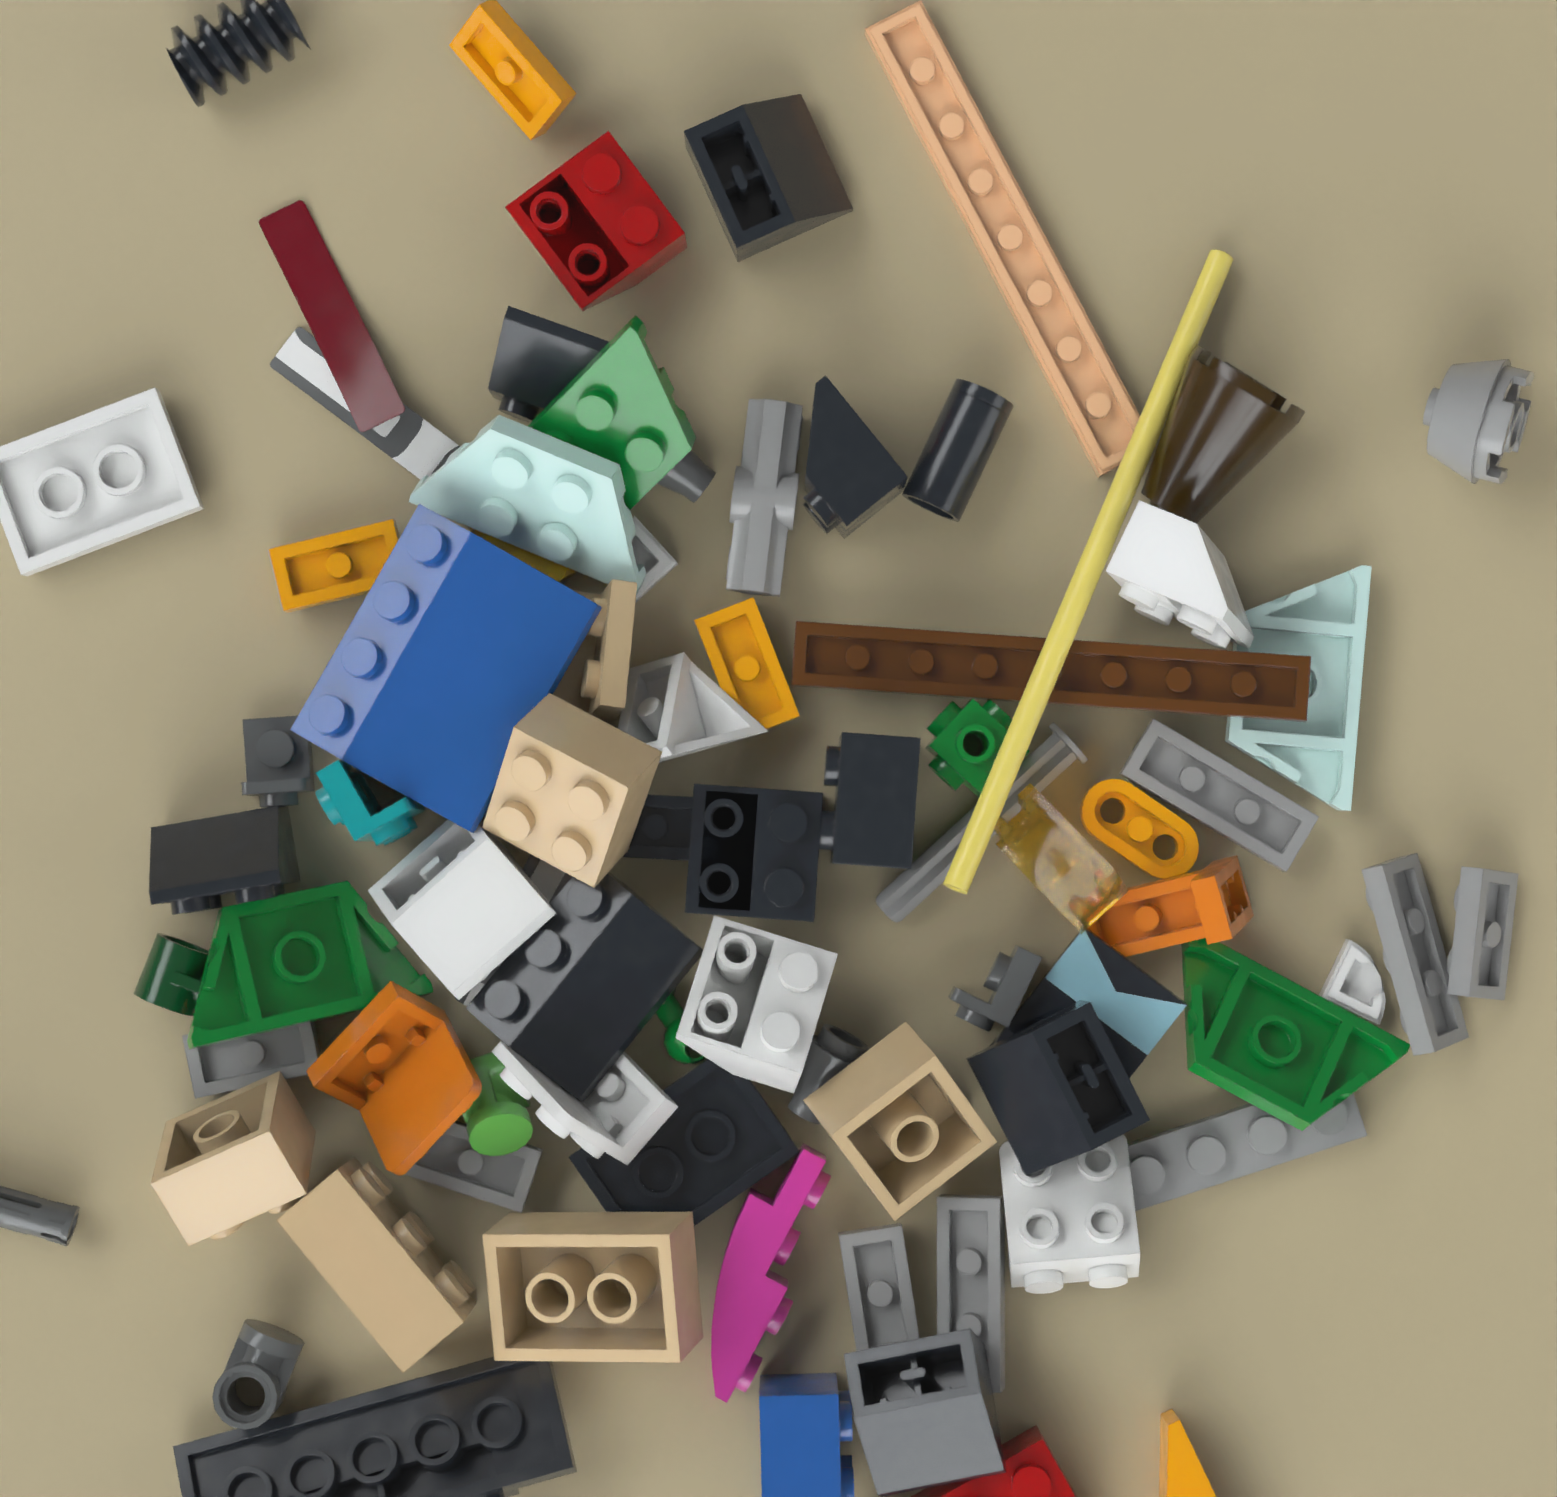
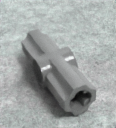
M749 399L741 466H736L730 509L729 523H734L726 574V590L780 597L788 530H793L799 473H795L797 451L800 447L803 405L772 399Z

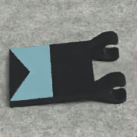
M1083 926L1014 1015L1009 1027H1005L989 1046L1079 1000L1091 1002L1130 1079L1184 1010L1187 1003L1087 927Z

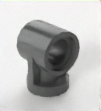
M246 1319L225 1370L214 1386L212 1396L214 1409L221 1420L233 1428L243 1430L256 1428L266 1422L285 1399L287 1385L305 1344L304 1341L295 1334L273 1324L255 1319ZM251 1377L260 1382L265 1392L263 1405L253 1407L240 1401L235 1389L238 1378Z

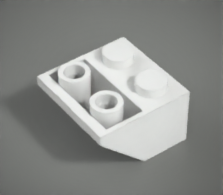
M1139 500L1106 569V572L1122 587L1119 596L1135 604L1134 610L1137 613L1160 624L1169 626L1172 618H1176L1179 622L1192 628L1191 635L1214 647L1226 650L1231 641L1249 649L1254 635L1225 556L1198 524Z
M447 819L375 883L368 892L394 929L445 987L460 1000L475 985L483 981L494 968L521 944L537 932L556 912L508 849L492 833L483 829L481 822L476 831L472 833Z
M714 915L676 1039L733 1075L794 1094L803 1072L838 954Z

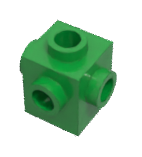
M971 699L962 708L954 701H951L926 728L935 736L925 747L934 756L928 767L954 791L964 784L979 798L1012 719L989 699L983 706L974 699ZM967 734L976 736L981 743V751L977 757L969 755L964 750L963 740Z

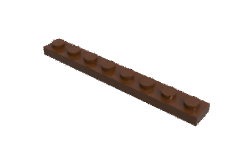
M796 621L791 685L1020 702L1046 638ZM1074 640L1047 704L1306 722L1311 656Z

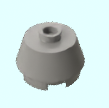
M1510 359L1452 364L1443 379L1440 389L1433 388L1426 403L1423 424L1429 426L1427 453L1473 484H1476L1479 479L1503 484L1507 478L1508 469L1499 467L1504 452L1511 453V451L1518 452L1531 407L1530 400L1519 398L1521 386H1531L1534 373L1512 367Z

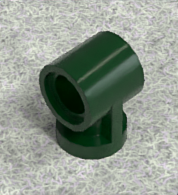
M157 933L134 995L167 1010L193 1016L209 950L173 936Z

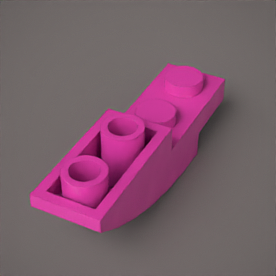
M804 1143L773 1199L750 1187L736 1217L724 1252L716 1286L713 1310L711 1365L715 1397L726 1403L735 1388L743 1392L747 1391L763 1360L754 1351L765 1330L776 1335L790 1311L793 1301L784 1296L788 1289V1279L769 1270L773 1261L784 1266L801 1234L800 1231L791 1227L803 1204L811 1209L815 1208L831 1178L830 1174L822 1171L826 1163V1155Z

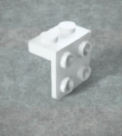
M500 1041L492 1050L493 1054L505 1066L499 1074L504 1082L523 1098L529 1100L533 1096L541 1104V1107L535 1112L536 1116L561 1138L565 1139L570 1134L578 1145L596 1159H599L606 1152L628 1165L678 1108L676 1103L625 1051L585 1101L582 1102L509 1048L504 1042Z
M1124 1135L1089 1152L1028 1175L1024 1174L1009 1142L1006 1141L1001 1145L999 1159L1011 1288L1025 1287L1026 1292L1045 1294L1061 1290L1063 1283L1089 1281V1285L1094 1288H1114L1126 1284L1128 1278L1139 1277L1140 1245L1128 1144Z

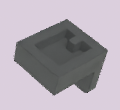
M298 715L243 719L247 782H241L242 795L259 796L260 807L299 805L298 793L315 792L312 742L290 730Z
M1016 945L1010 956L999 952L983 985L993 991L989 1001L986 1002L953 986L948 998L960 1004L955 1016L990 1032L995 1021L1009 1027L1042 957Z

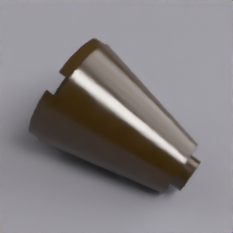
M1196 345L1191 355H1189L1141 493L1151 500L1149 502L1150 505L1196 524L1299 423L1305 414L1303 409L1293 404L1290 405L1286 413L1282 412L1280 409L1287 400L1286 398L1228 362H1223L1214 356L1209 366L1205 363L1212 353L1199 345Z

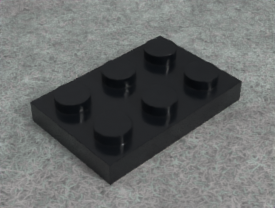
M707 1058L663 1089L676 1103L678 1108L628 1165L606 1152L599 1159H596L582 1147L573 1152L568 1158L606 1212H693V1223L695 1226L800 1152V1149L751 1080L733 1075Z

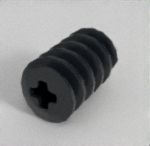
M240 0L242 10L240 15H236L222 2L217 5L218 26L214 27L201 14L194 16L197 35L194 38H191L177 25L171 28L174 48L166 49L177 73L197 107L205 103L203 84L205 83L220 96L227 93L226 72L231 73L244 85L250 81L248 61L252 60L261 70L268 73L273 69L272 49H275L288 62L295 59L293 39L296 37L311 50L286 0H265L261 4L257 0Z

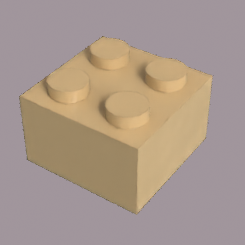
M549 693L513 727L482 828L595 888L628 852L662 751Z
M904 1022L803 1100L894 1221L997 1143L994 1136L937 1056L907 1022Z
M278 1071L166 1121L151 1185L188 1246L209 1237L213 1240L222 1239L237 1231L245 1221L267 1211L271 1214H277L288 1210L299 1202L302 1196L307 1194L316 1131L281 1071Z

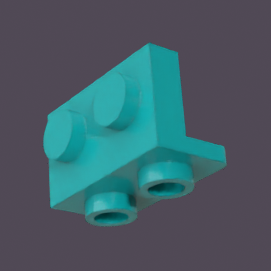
M337 760L316 772L323 785L322 788L315 791L321 807L334 825L339 822L342 825H346L354 841H374L376 846L381 844L387 846L417 829L418 826L413 817L426 810L423 805L409 797H405L382 809L361 771L342 760Z

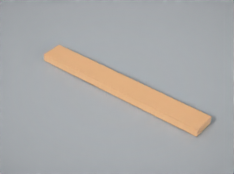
M920 0L865 29L864 35L1095 474L1099 478L1119 467L1140 414Z

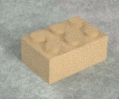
M353 1157L276 1221L402 1373H404L466 1320L476 1305V1302L469 1295L475 1290V1286L457 1263L450 1260L444 1265L429 1247V1244L434 1241V1237L423 1221L411 1210L403 1215L390 1200L388 1195L393 1191V1187L384 1174L372 1162L368 1161L362 1166L356 1157Z
M509 1212L482 1234L494 1361L681 1363L703 1338L693 1212Z

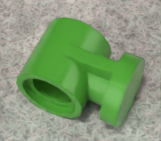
M493 1052L470 1059L482 1083L479 1097L462 1114L467 1123L466 1130L472 1149L488 1156H501L519 1150L532 1137L533 1126L526 1109L531 1107L530 1099L527 1100L520 1096L500 1077L499 1074L505 1066Z

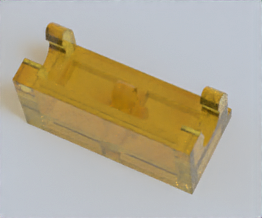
M1029 783L1017 794L1018 804L1021 806L1020 812L1010 821H1006L1001 816L999 817L994 828V832L1000 839L996 846L1075 929L1082 934L1124 896L1128 889L1117 871Z

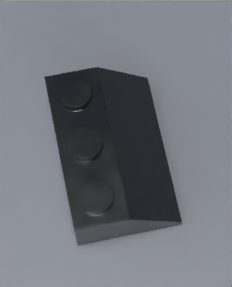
M610 872L607 873L595 888L572 876L550 903L556 914L504 960L466 1007L472 1015L509 1048L582 1102L598 1085L701 957L703 952L700 946Z

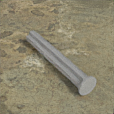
M1054 722L1049 726L1053 734L1022 762L991 838L1076 759L1082 764L1088 760L1077 745ZM975 806L912 863L911 869L903 871L877 895L876 903L890 920L894 922L902 921L944 882Z

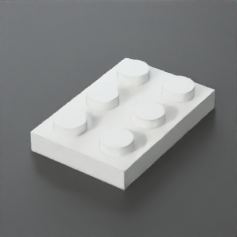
M156 388L149 389L0 446V521L20 574L26 577L204 509L162 395Z

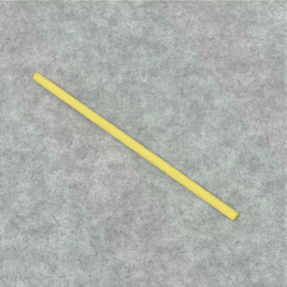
M1210 250L947 872L943 885L963 894L968 893L1164 427L1189 355H1191L1201 339L1233 262V258L1223 251Z

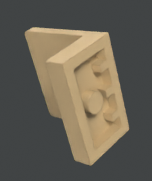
M612 579L601 594L575 591L598 604L602 609L553 693L558 698L609 724L618 717L626 705L637 593L636 582Z

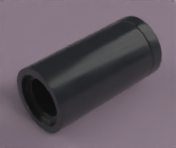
M956 379L902 496L925 510L959 522L1014 407L1013 404L985 387L963 379Z

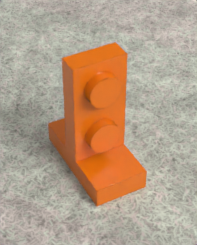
M1237 855L1214 860L1202 870L1083 898L1077 903L1083 926L1087 927L1125 957L1206 938L1207 945L1230 940L1254 916Z

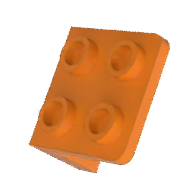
M391 980L306 1070L314 1088L359 1110L385 1168L398 1176L406 1174L419 1159L426 1155L431 1146L472 1106L482 1090L481 1080L445 1010Z

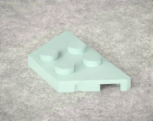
M498 415L479 431L472 442L464 443L448 457L445 464L430 477L428 475L424 476L410 495V503L417 506L421 504L439 515L606 584H609L612 579L636 582L638 593L646 576L644 564H636L631 541L636 530L631 511L627 508L623 499L626 489L620 464L504 416Z
M1361 565L1246 610L1245 613L1254 635L1252 644L1248 649L1233 642V651L1311 656L1308 710L1306 722L1227 717L1225 742L1339 811H1351L1372 570V566Z

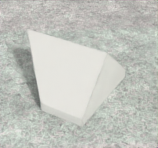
M685 652L639 665L629 670L626 705L620 714L618 729L662 751L659 763L769 732L698 668Z

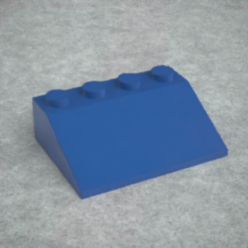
M419 504L290 730L342 761L474 833L488 810L513 727L545 696L555 692L602 607L476 534Z

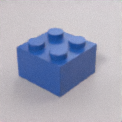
M836 1373L760 1375L759 1410L762 1497H854L852 1455H840V1442L853 1441L851 1399L849 1390H838Z

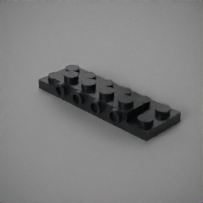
M494 1357L269 1419L256 1428L246 1430L237 1428L173 1446L182 1497H510L519 1494L518 1488L577 1472L552 1361H494Z

